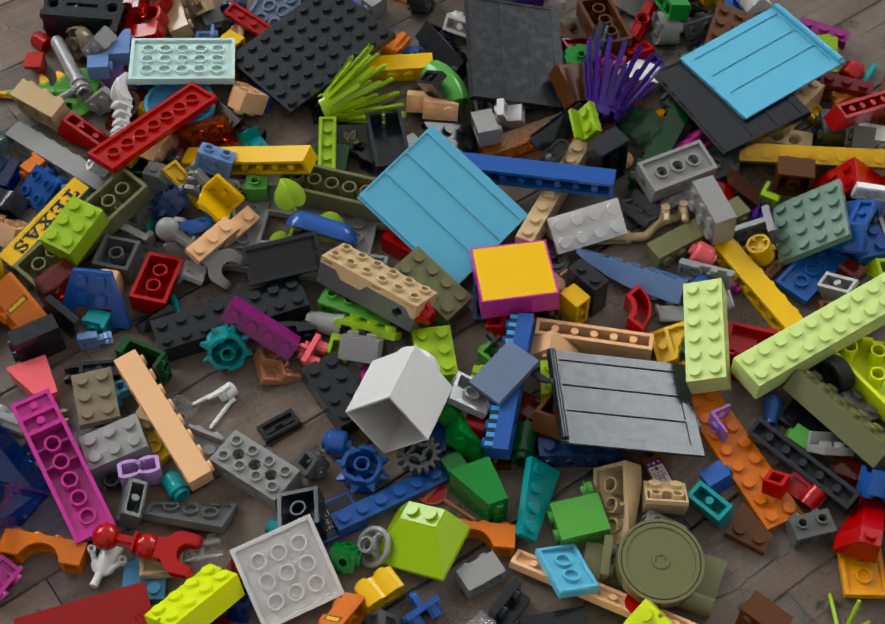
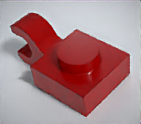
M648 41L634 44L632 48L625 50V53L629 55L626 57V61L629 62L632 59L639 45L643 47L639 55L640 58L648 57L652 52L655 53V47Z

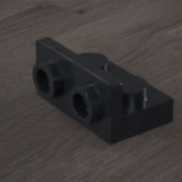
M514 577L488 611L489 622L492 624H513L530 603V598L522 593L521 581Z

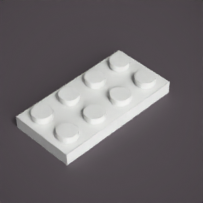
M618 197L547 218L557 255L628 233Z

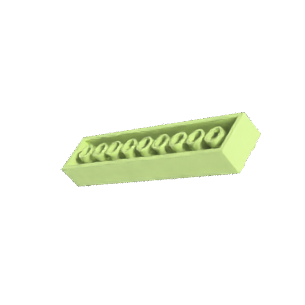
M885 272L734 357L731 373L755 399H758L787 382L797 369H809L885 325Z

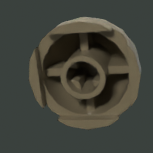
M84 26L67 28L66 33H69V37L66 38V43L71 55H76L77 58L75 60L86 59L81 49L95 35Z

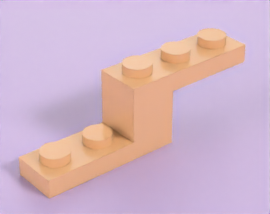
M247 205L231 220L224 216L185 249V253L199 265L216 250L229 248L256 225L261 217Z

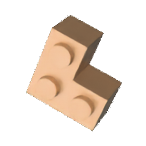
M235 81L228 98V106L233 108V112L239 115H243V113L253 117L255 115H263L269 96L247 83Z
M553 329L533 337L530 355L540 362V360H547L548 348L577 353L579 350Z

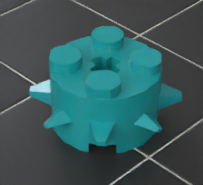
M225 324L215 329L212 328L206 337V341L200 342V346L207 350V356L202 361L210 362L219 372H222L224 369L232 371L241 368V365L245 362V357L253 355V351L246 347V341L250 337L242 335L235 328V325L229 327Z

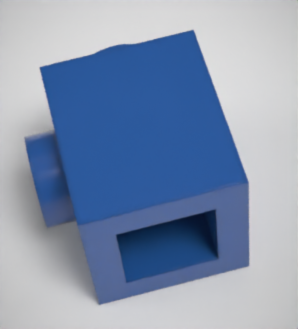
M720 460L699 472L701 481L717 494L734 485L732 476H734L733 471L728 465L724 466Z

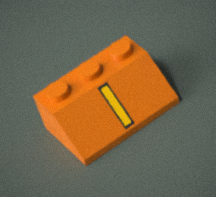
M11 271L0 280V320L2 323L7 324L11 330L47 315Z
M345 592L341 598L338 597L333 602L332 609L320 617L318 624H361L367 614L365 597Z

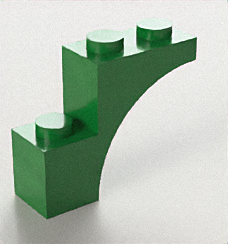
M446 401L437 422L445 427L446 443L459 450L461 454L472 462L482 459L485 456L484 450L481 449L482 440L470 428L461 410L448 404Z

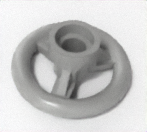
M368 527L358 537L356 546L359 547L360 555H362V552L372 554L375 561L369 562L362 555L361 564L367 568H376L382 565L388 558L391 551V537L383 527ZM377 532L373 537L368 536L370 533ZM382 537H384L385 549L381 556L379 543Z

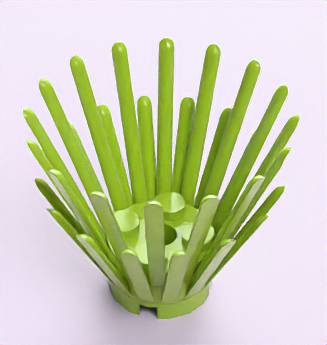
M370 43L353 62L354 55H350L324 93L318 95L321 98L318 101L325 117L337 116V125L366 124L365 113L385 112L404 106V103L358 109L400 95L399 91H394L379 97L378 93L364 96L394 81L393 77L383 81L378 80L374 83L369 80L387 67L386 64H382L376 69L375 66H371L365 71L380 55L377 52L371 57L369 53L373 50L374 45L369 48ZM401 111L402 117H406L404 116V114L407 113L405 111ZM382 113V119H385V113Z

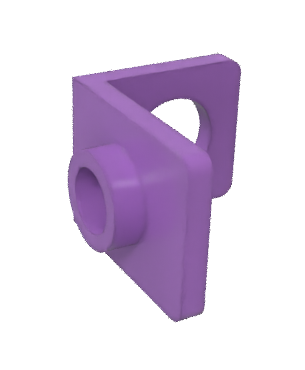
M730 403L711 411L708 419L712 433L717 435L722 443L727 439L728 430L720 419L729 415Z

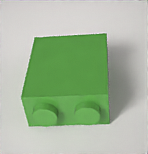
M598 492L552 502L549 504V511L546 512L547 521L549 524H552L554 529L552 530L554 542H558L559 545L575 543L578 546L586 544V541L604 540L605 534L610 535L611 528Z

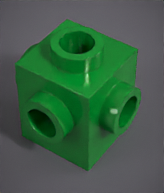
M335 542L331 547L329 558L334 570H337L338 573L344 575L353 574L357 567L360 568L362 555H360L359 547L355 546L354 543Z

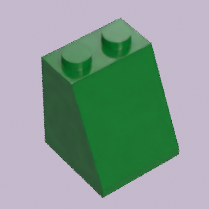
M489 456L450 469V492L479 518L490 523H499L507 518L508 496Z

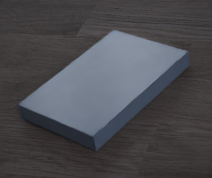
M508 340L469 381V384L500 407L540 365V362Z

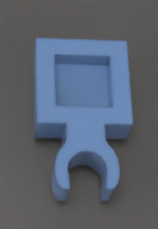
M86 331L84 333H77V341L81 351L101 348L102 344H113V336L111 331H106L102 334H98L97 331Z

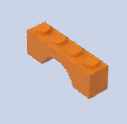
M464 518L460 519L471 527L466 539L473 538L484 542L491 551L493 550L496 556H514L516 525L508 522L490 523L486 520L477 522Z
M6 528L0 541V555L3 554L15 563L22 564L33 554L49 552L58 557V563L62 571L83 575L90 558L86 541L76 545L74 540L66 539L61 535L49 536L39 531L32 533L21 528Z

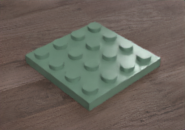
M840 179L779 203L773 208V219L780 241L777 243L779 262H782L783 266L852 239L844 189Z

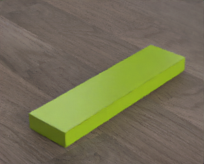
M337 116L319 117L318 165L336 169Z

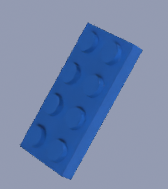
M832 248L794 261L778 277L775 285L806 306L819 292L816 284L826 271L836 274L848 262L849 256Z

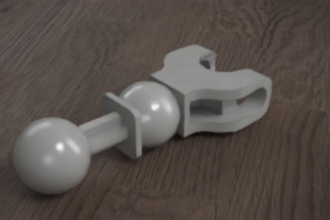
M171 217L160 219L155 227L156 234L161 240H175L184 246L185 249L198 239L195 235L191 238L180 231L178 222ZM230 248L216 250L202 262L208 269L210 280L225 290L231 288V283L223 276V267L231 262L244 266L242 255Z

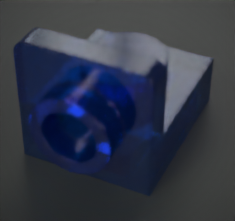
M243 588L245 595L227 609V618L233 622L248 624L252 602L247 590Z

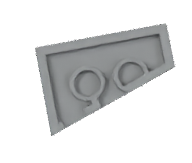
M684 258L680 259L676 270L677 275L690 278L691 280L696 279L699 273L710 279L722 278L726 292L729 289L731 290L736 272Z

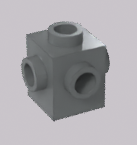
M304 448L293 463L300 470L304 478L308 480L312 478L318 481L326 474L331 464L325 459L327 456L318 449L313 451L308 448Z

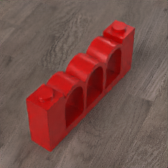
M131 0L124 29H131V34L135 38H165L167 34L166 28L169 24V18L166 14L171 10L173 0H158L148 5L147 2L154 0ZM154 18L150 22L142 23L143 20Z

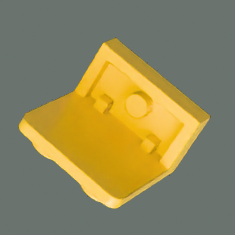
M217 173L202 187L197 204L203 212H207L217 223L224 216L229 219L231 212L244 201L245 197Z

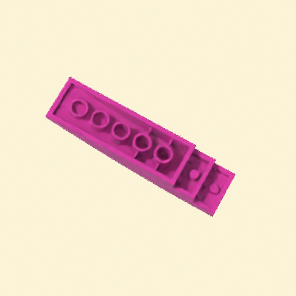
M49 388L10 405L76 545L92 538L93 531L102 523H111L116 526Z

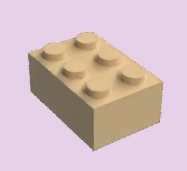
M23 78L10 93L22 113L55 132H58L61 120L71 112L62 97H55L48 89L39 88L31 80L27 81Z

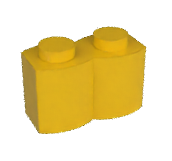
M391 566L378 568L372 577L362 578L354 587V594L365 597L367 613L380 609L405 591V585Z

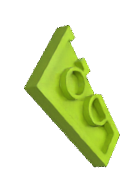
M356 314L335 319L333 326L337 328L350 326L351 330L363 333L369 331L371 334H377L378 338L391 341L400 340L402 332L396 330L397 327L381 326L378 325L379 322L376 320L368 319L365 321Z

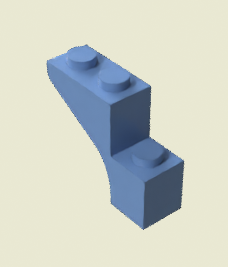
M124 29L106 51L95 55H87V71L90 80L111 79V72L114 71V66L129 65L132 38H135L131 34V29Z

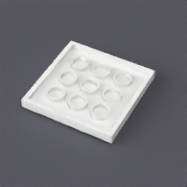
M310 514L229 550L261 624H282L344 594V590Z

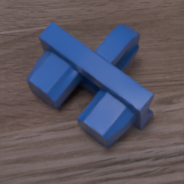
M410 592L407 598L414 610L402 617L401 620L404 624L407 622L408 624H426L420 616V613L423 611L427 612L431 620L435 619L443 613L438 604L440 598L436 594L423 603L415 592Z

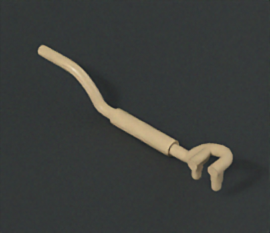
M680 200L678 211L670 215V205L667 203L662 204L659 219L648 226L644 232H630V230H627V234L591 245L630 244L631 242L646 241L657 230L666 225L681 220L683 223L689 221L688 201ZM548 228V230L546 231L545 235H546L551 241H553V240H552V237H551L550 230H549V228Z

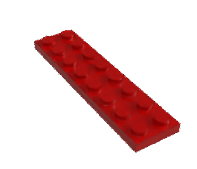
M191 82L87 152L88 159L114 174L218 102L217 96Z

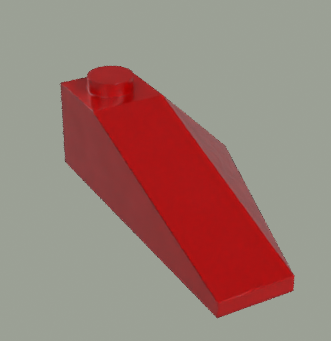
M863 497L835 534L832 552L876 564L883 537L885 502L877 497H873V499Z

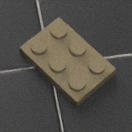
M111 366L71 376L81 430L121 419Z

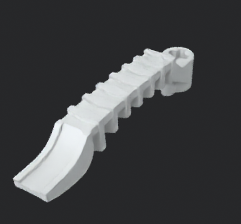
M124 72L117 77L111 87L110 97L113 103L110 108L115 110L112 114V118L115 120L112 123L111 136L131 123L129 120L132 117L133 98L127 87L128 72ZM88 159L86 164L87 170L101 177H105L108 174V170Z

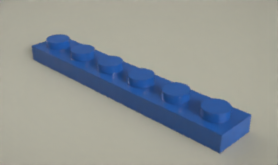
M436 464V470L429 469V475L421 472L420 477L417 474L330 514L329 519L339 535L404 505L408 501H412L444 484H448L449 478L440 465Z

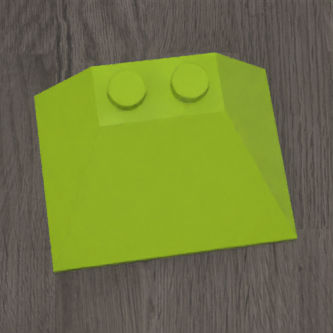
M408 501L398 508L386 530L391 537V551L382 566H391V568L444 582L471 527L445 509ZM382 537L379 543L381 556L385 549L384 537ZM373 555L370 558V562L375 561Z

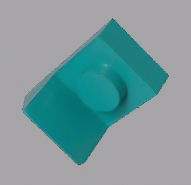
M257 125L237 135V138L244 146H269L260 136Z

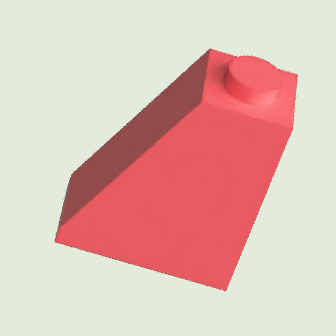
M46 355L7 367L12 382L29 397L49 388L55 402H61Z

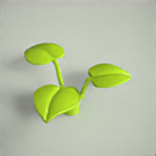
M281 178L274 193L275 204L283 211H289L293 208V214L297 213L296 207L302 206L305 203V192L295 181ZM332 211L320 215L345 223L339 214ZM289 226L290 233L288 236L283 231H277L272 234L269 241L290 237L294 231H300V229ZM317 235L318 239H320L323 242L336 241L327 237Z

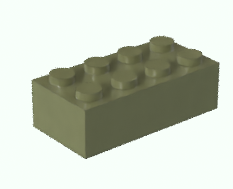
M419 246L393 267V269L398 270L403 275L411 277L418 283L428 286L437 292L434 305L435 318L433 321L438 326L451 324L469 307L473 297Z

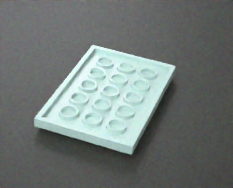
M132 38L128 85L189 84L191 82L206 85L235 84V38Z

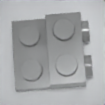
M457 371L451 382L453 388L447 403L484 419L491 400L470 386L469 381L473 377Z

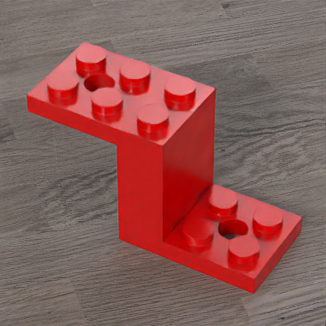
M853 157L815 179L811 190L840 179L843 184L845 198L849 197L851 200H857L851 198L850 195L857 181L885 186V176L881 177L856 157Z

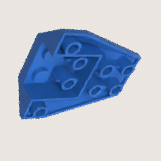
M862 199L847 201L846 205L852 239L830 248L843 253L863 255L868 244L867 229L873 217L880 218L885 208V203Z

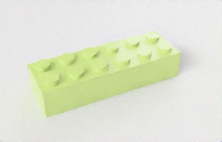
M722 278L683 284L685 364L688 388L691 394L731 389L727 299Z

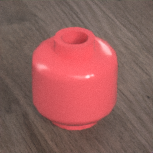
M700 241L697 244L693 243L688 250L690 254L689 260L713 265L717 258V254H715L716 249L704 241Z

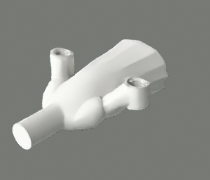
M88 545L87 550L92 560L91 568L95 573L89 584L90 587L97 589L103 577L111 575L116 568L127 564V558L121 555L125 548L116 546L112 550H100L97 557L96 546Z

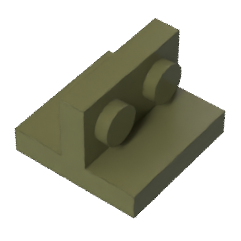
M605 534L603 544L586 541L584 560L596 581L623 591L615 570V556L618 547L616 544H613L614 536Z

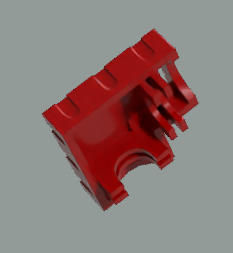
M730 321L728 336L731 379L739 381L731 373L733 358L778 333V329L772 331L771 327L764 329Z

